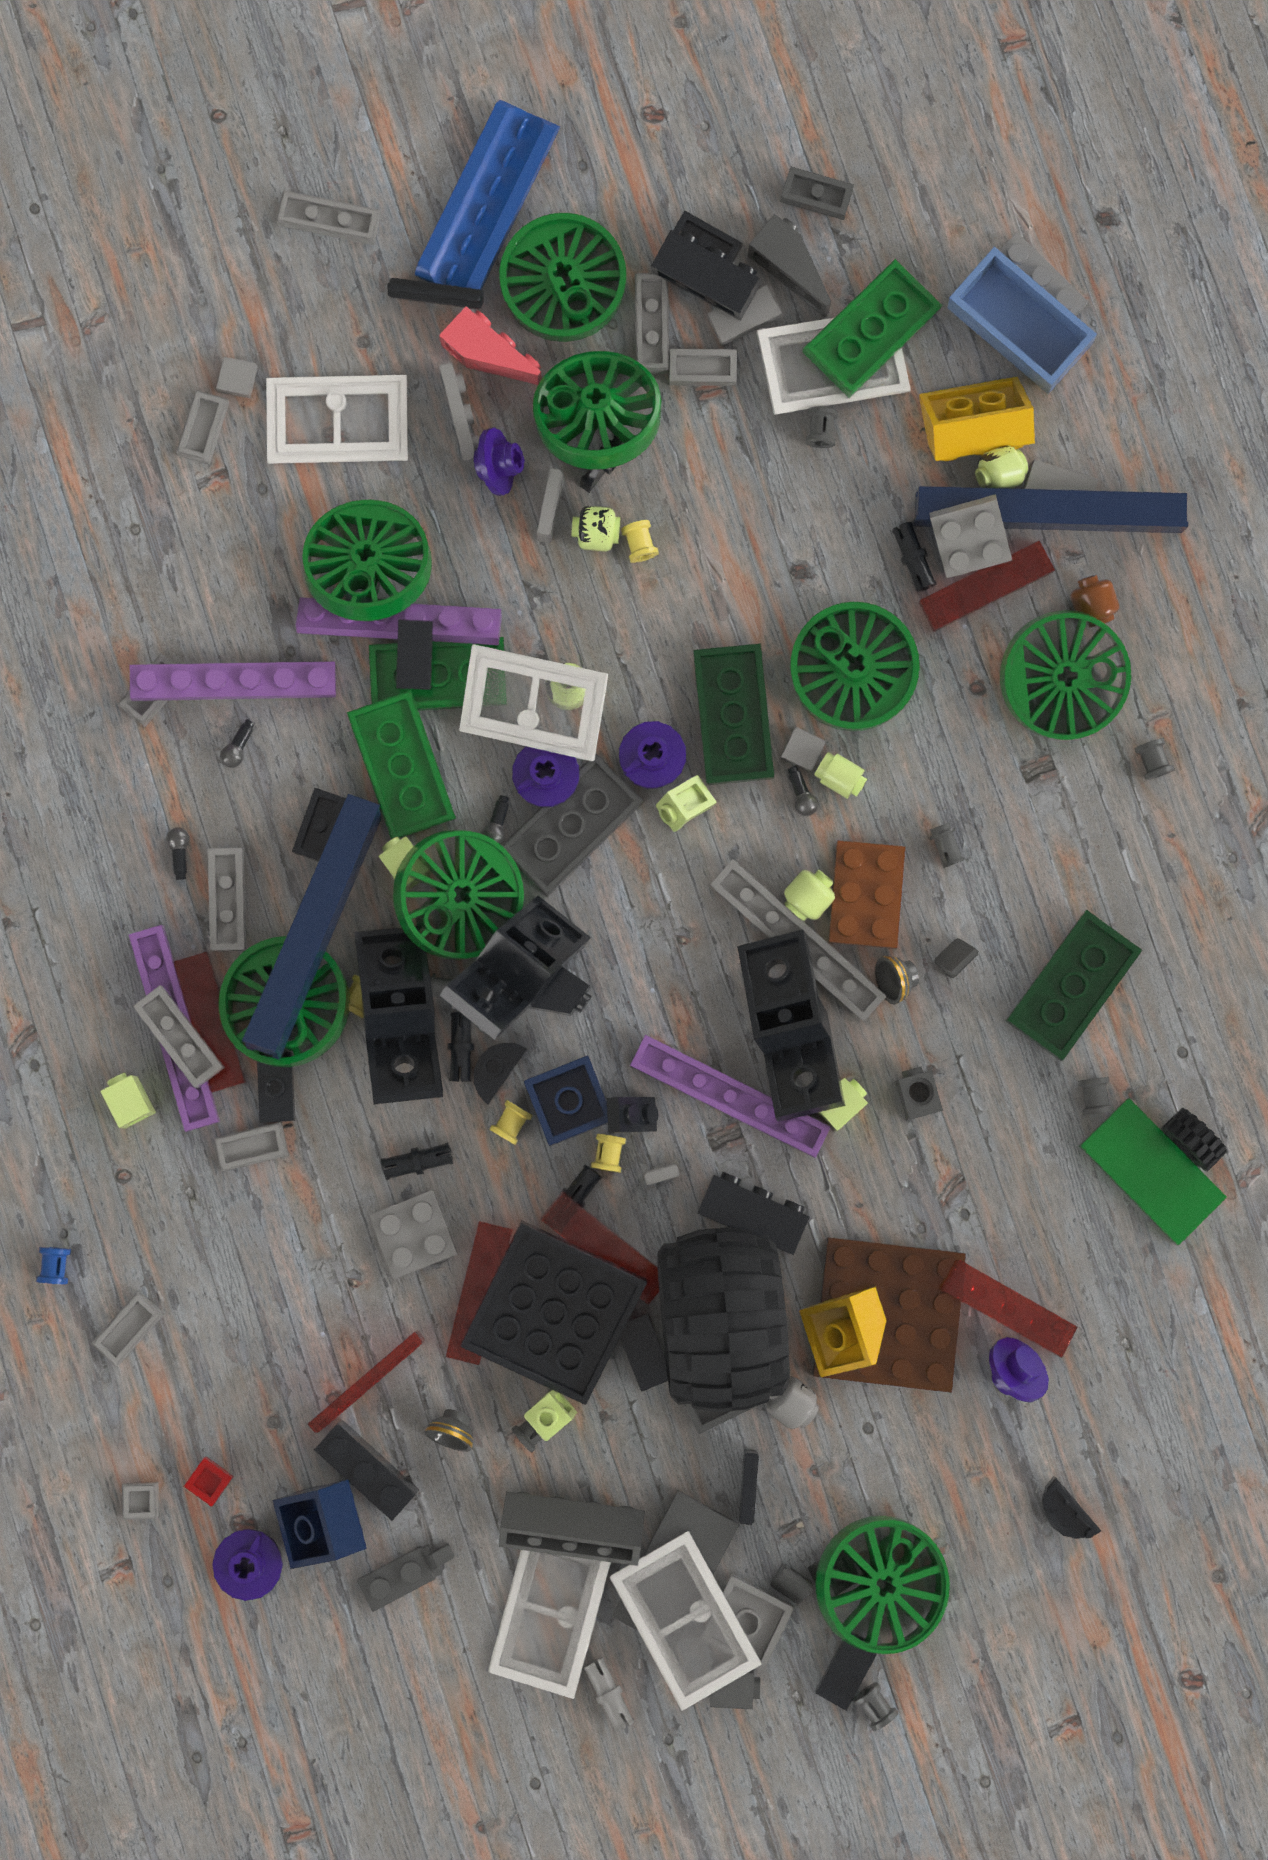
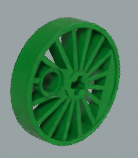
M573 213L548 214L527 223L509 241L500 263V287L512 316L527 331L550 341H577L589 337L605 327L619 309L626 286L625 259L620 246L612 234L596 221ZM587 232L593 235L594 238L575 258L583 233ZM575 234L568 254L565 256L564 238ZM558 242V257L551 246ZM602 243L609 249L608 252L585 262ZM544 248L550 261L539 250ZM529 255L540 265L522 260V258ZM614 260L618 266V270L593 271ZM510 267L534 275L508 277V271ZM560 273H563L565 277H569L570 288L567 290L563 278L558 276ZM619 281L617 291L591 283ZM535 286L514 297H511L508 291L510 287ZM591 294L612 300V302L605 309ZM540 296L525 314L517 308V306ZM551 300L543 324L539 325L533 322L532 319ZM577 300L586 304L585 308L579 311L572 310L569 306ZM559 303L562 308L563 329H552L550 326ZM593 311H595L599 315V317L594 321L589 322L592 317ZM569 323H571L572 325L583 326L570 329Z
M356 500L331 509L312 526L303 546V572L311 595L323 608L345 619L374 621L402 612L420 597L431 575V551L423 528L409 512L395 504L381 500ZM346 523L356 525L359 540ZM363 526L370 527L367 540ZM334 527H337L345 539L334 534L330 530ZM415 537H416V538L418 539V541H419V542H414V543L405 544L406 542L412 540V539L415 538ZM320 540H323L332 546L319 545L318 543ZM423 554L422 560L406 558ZM312 557L325 558L311 562ZM400 570L417 572V574L413 578ZM327 573L317 580H315L312 576L316 574ZM388 578L403 585L405 588L398 592ZM340 581L331 594L325 591ZM381 585L389 595V598L379 601L378 593ZM364 589L362 592H355L356 590Z
M844 602L820 611L801 629L793 646L790 671L793 687L798 699L814 718L835 729L864 731L888 722L906 706L918 682L920 661L914 638L904 623L894 614L870 603ZM848 614L849 636L840 629L835 616ZM855 614L868 615L869 618L858 645ZM875 619L886 623L888 626L866 649L865 646ZM827 620L829 626H825L820 630L816 628V626ZM893 630L901 638V642L872 654ZM809 634L815 638L813 648L803 645L804 640ZM825 637H832L838 642L839 647L834 651H827L823 649L820 641ZM905 648L910 661L877 662ZM798 653L821 660L826 664L797 666ZM856 661L861 663L859 670L855 669L853 672L848 670L850 663L854 664ZM886 670H906L899 679L879 672ZM831 673L803 687L798 674ZM875 680L891 685V688L887 691ZM836 681L815 705L806 696L807 693ZM844 685L833 717L823 713L820 709ZM868 686L881 697L877 703ZM850 688H852L854 722L839 720ZM859 688L870 709L862 719L860 714Z
M1062 610L1049 612L1026 623L1009 642L1000 666L1001 692L1012 715L1028 730L1040 736L1056 740L1083 738L1106 727L1122 709L1131 685L1130 660L1120 638L1108 625L1098 618L1078 611ZM1065 618H1077L1079 620L1068 653ZM1053 620L1057 621L1060 655L1043 624ZM1088 621L1099 629L1077 655ZM1036 629L1052 659H1049L1025 639L1033 630ZM1107 634L1114 645L1096 655L1088 656L1102 637ZM1023 647L1045 663L1046 666L1025 661ZM1118 652L1121 665L1116 666L1107 657ZM1103 662L1106 665L1107 673L1102 680L1095 681L1091 674L1092 668L1096 663ZM1064 667L1068 671L1077 672V676L1067 678V684L1058 679V674L1064 672ZM1025 668L1042 672L1044 675L1026 677ZM1122 672L1121 686L1111 685L1115 681L1117 673ZM1045 682L1028 692L1027 684ZM1087 688H1099L1117 693L1118 696L1112 707H1110ZM1048 691L1030 713L1029 701ZM1079 692L1106 712L1099 721H1094ZM1072 696L1089 726L1079 731L1075 730ZM1055 697L1046 730L1034 725L1033 723ZM1064 699L1067 733L1054 732Z
M446 830L422 839L410 849L402 860L393 886L394 909L405 934L425 952L451 960L478 957L487 945L483 941L474 916L492 935L499 929L478 907L507 919V922L523 908L524 902L522 877L512 856L492 838L468 830ZM455 837V869L443 839ZM433 844L446 874L424 852ZM465 844L472 850L466 867ZM417 858L441 882L412 871L411 869ZM480 859L483 862V864L474 873L478 860ZM489 870L495 874L478 882ZM408 877L437 889V891H406ZM499 881L510 890L479 891ZM454 889H462L459 894L462 901L454 900L457 895ZM406 898H429L420 908L408 912ZM479 898H512L510 912ZM434 909L441 916V922L435 929L431 927L428 921L429 914ZM415 918L416 925L419 928V931L416 929L411 919ZM465 922L476 947L475 950L465 952ZM454 923L455 953L443 950ZM427 934L438 935L435 945L425 939Z
M287 936L269 938L245 950L228 969L219 994L220 1020L229 1040L249 1058L277 1067L303 1065L326 1053L336 1043L346 1026L350 1003L347 980L336 961L325 951L323 958L327 963L317 970L294 1024V1027H298L297 1037L292 1041H287L285 1046L289 1051H293L294 1056L283 1058L282 1053L280 1060L273 1057L263 1056L261 1051L247 1049L242 1039L248 1027L238 1034L235 1023L251 1019L256 1007L233 1014V1002L258 1004L261 996L234 994L237 984L240 981L263 993L264 986L245 976L258 973L264 982L267 983L269 975L265 970L273 969ZM330 973H334L337 982L312 989ZM339 991V1003L311 1001L312 999ZM306 1009L337 1011L333 1024ZM306 1018L329 1030L322 1040L319 1041L308 1027ZM311 1042L313 1047L303 1052L302 1050L306 1049Z

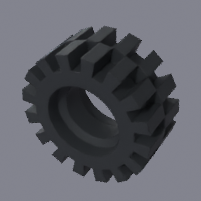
M1181 1108L1162 1127L1165 1135L1196 1166L1201 1167L1204 1171L1208 1172L1228 1152L1220 1138L1215 1136V1133L1203 1121H1200L1196 1115L1191 1114L1187 1109Z

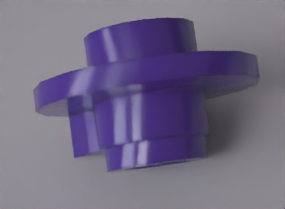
M495 427L483 430L479 437L478 448H476L473 457L475 471L479 479L485 481L491 493L497 496L508 494L513 486L514 476L521 473L524 469L525 459L523 452L517 443L507 442L501 430Z
M659 721L643 722L632 727L623 737L619 747V763L625 776L634 784L646 789L662 788L673 783L682 773L686 763V747L681 735L671 726Z
M525 746L517 754L512 766V780L518 794L526 802L538 807H554L564 803L575 792L579 782V765L575 757Z
M1006 1337L1000 1339L992 1346L989 1352V1364L995 1387L1001 1393L1010 1395L1023 1402L1031 1403L1042 1398L1048 1390L1049 1378L1046 1367L1039 1355L1029 1345L1015 1338Z
M254 1529L235 1531L224 1538L215 1551L212 1563L214 1578L221 1590L232 1598L244 1601L259 1599L272 1591L281 1577L283 1568L281 1550L274 1539L262 1531Z

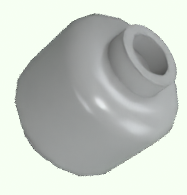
M790 1376L789 1385L783 1395L770 1396L766 1405L767 1412L790 1429L804 1428L809 1425L819 1409V1406L816 1404V1393L793 1376Z

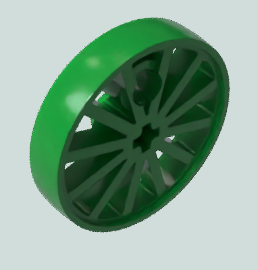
M610 351L584 352L562 360L544 375L534 394L533 416L541 441L556 458L579 468L608 469L633 460L652 443L660 425L661 394L653 375L646 367L633 358ZM592 371H608L602 384L594 382ZM584 373L587 386L581 388L570 378ZM619 373L630 377L617 388H613ZM640 387H643L647 392L646 394L628 397ZM544 407H548L549 414L543 413ZM653 408L652 413L648 415L633 412ZM567 425L557 434H552L548 430L551 428ZM623 425L639 428L642 430L637 435H633ZM606 427L624 444L611 448ZM598 429L603 450H588L595 431ZM583 432L577 447L567 445L568 442Z
M870 1516L847 1525L828 1543L818 1564L815 1587L821 1614L828 1626L839 1638L849 1645L866 1652L894 1654L917 1646L936 1629L947 1607L950 1582L945 1559L937 1545L926 1533L915 1525L899 1518ZM889 1527V1535L884 1537L878 1546L874 1529ZM902 1530H906L915 1536L913 1543L901 1537ZM861 1533L864 1534L869 1551L870 1565L849 1545V1542ZM901 1543L904 1548V1554L900 1560L895 1562L892 1558V1551L895 1546ZM925 1548L932 1562L929 1565L904 1572L913 1564L915 1558ZM841 1551L860 1568L863 1575L833 1569ZM935 1574L936 1587L934 1593L903 1585ZM831 1578L861 1584L851 1591L833 1597L830 1595ZM879 1579L886 1583L883 1589L876 1585ZM900 1594L933 1601L925 1619ZM861 1599L855 1610L841 1623L834 1608ZM895 1604L917 1625V1628L905 1637ZM871 1610L867 1635L861 1641L853 1636L851 1632ZM885 1611L893 1638L892 1642L877 1644Z

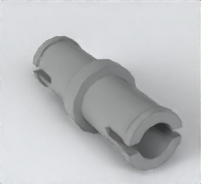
M600 1657L592 1661V1664L585 1665L583 1669L586 1671L595 1689L597 1704H602L616 1733L625 1729L626 1725H632L635 1721L620 1694L623 1692L621 1686L615 1684L604 1662V1658Z

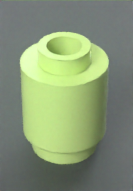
M828 752L814 774L821 779V784L846 799L851 794L857 797L867 781L862 776L865 772L863 768L838 753L834 756Z

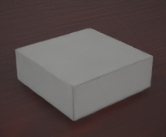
M223 357L216 386L217 391L250 399L258 369L257 364Z
M795 727L781 759L811 773L826 741Z
M675 1163L646 1171L644 1174L647 1186L680 1176L677 1164L675 1165Z
M159 1482L122 1484V1520L159 1518Z

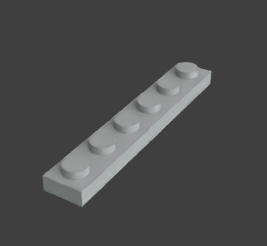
M734 859L730 861L710 884L769 938L804 929L807 935L815 979L863 1022L886 998L887 995L804 921L792 913Z

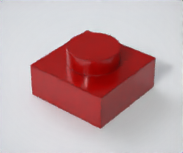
M206 1456L183 1487L212 1507L234 1476Z

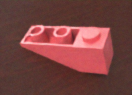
M466 306L439 335L441 346L466 368L536 385L542 379L540 364L531 355L526 354L523 356L515 349V342L504 332L496 333L490 327L491 322L478 310L474 313Z

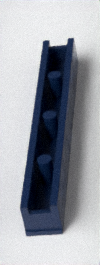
M919 486L918 492L915 493V519L913 526L932 527L930 512L996 494L1004 529L1182 533L1188 528L1187 493Z
M351 794L347 795L242 1039L247 1049L252 1051L255 1049L280 1060L382 819L379 804Z

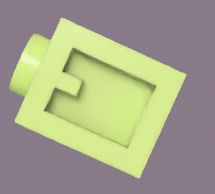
M696 775L668 791L656 804V808L659 810V815L663 822L668 824L673 832H676L688 821L712 808L717 802L700 777Z
M551 1389L525 1413L524 1417L544 1441H548L567 1425L578 1412L563 1394Z

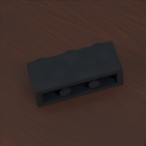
M670 230L651 265L653 274L741 321L760 286V279L755 276L757 271L742 262H739L738 266L726 260L728 256L715 247L710 246L708 250L697 244V238L681 230L677 234Z
M722 1172L720 1177L713 1175L697 1211L698 1214L727 1227L752 1230L754 1235L766 1234L775 1242L778 1249L794 1255L810 1218L803 1214L804 1206L787 1199L784 1205L771 1200L773 1193L755 1185L752 1191L739 1186L741 1179L728 1173Z
M343 1420L338 1422L314 1449L315 1452L346 1480L348 1479L360 1493L391 1521L395 1519L419 1491L411 1481Z

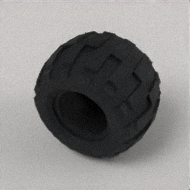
M724 1227L697 1230L677 1237L675 1243H664L657 1253L667 1378L669 1393L678 1405L691 1404L693 1409L725 1412L746 1410L767 1403L770 1396L783 1395L789 1385L790 1378L789 1342L783 1281L775 1242L766 1234L754 1235L752 1230Z

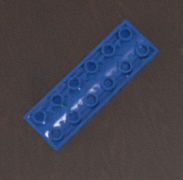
M499 100L495 104L415 270L416 277L429 283L482 290L558 134L560 126L532 115L503 100Z

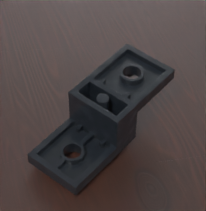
M538 895L496 930L478 958L447 984L439 996L446 1000L452 1009L461 1012L472 1021L482 1033L489 1035L495 1040L539 999L556 973L585 947L591 937Z
M402 927L354 932L373 1105L443 1097L435 1036V1010L427 952L414 944L405 934ZM389 956H397L401 959L396 964H388L383 960ZM403 1063L414 1067L407 1073H401L395 1069Z
M804 929L737 946L753 1037L764 1054L777 1121L781 1122L846 1106L828 1013L818 997L807 935ZM777 964L786 966V971L781 977L772 978L769 976L770 969ZM805 1072L813 1074V1080L808 1086L799 1087L796 1085V1079L800 1074Z

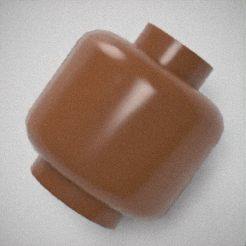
M1097 575L1077 581L1079 588L1073 590L1070 595L1074 610L1092 615L1104 623L1114 620V614L1120 607L1112 582L1107 579L1099 580ZM1087 621L1089 628L1095 627L1094 624Z

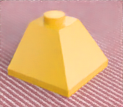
M876 1287L850 1293L799 1310L820 1377L876 1364L886 1325L885 1314Z

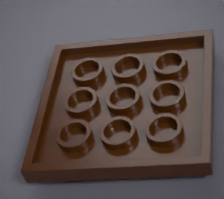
M827 1237L820 1303L876 1287L885 1314L886 1325L876 1364L822 1378L952 1393L966 1253ZM814 1358L813 1377H820Z

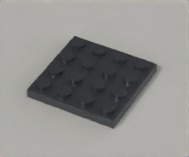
M521 1220L461 1341L460 1347L586 1405L647 1284V1279Z

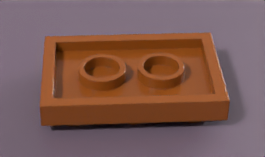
M837 840L833 879L835 899L831 904L828 943L897 949L906 846Z

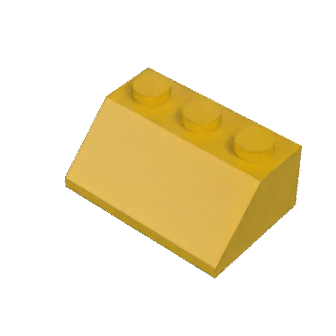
M1018 376L919 394L928 445L935 461H953L958 457L974 454L982 455L996 448L1008 445L1019 449L1024 445L1035 444L1034 407Z

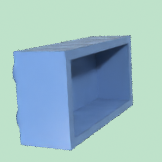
M995 246L949 297L947 308L1047 394L1054 389L1092 346L1097 333Z

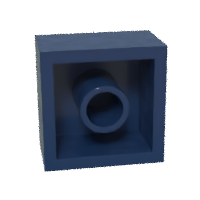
M588 1055L524 1081L549 1146L556 1145L608 1124L607 1101Z
M348 1479L303 1489L272 1500L290 1569L336 1561L367 1549Z

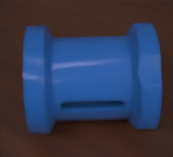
M39 1247L42 1261L41 1272L36 1277V1282L68 1284L65 1270L66 1259L71 1254V1249Z

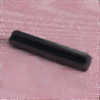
M391 278L387 285L390 298L462 308L467 306L469 309L476 310L481 309L484 304V292L481 289L400 278Z

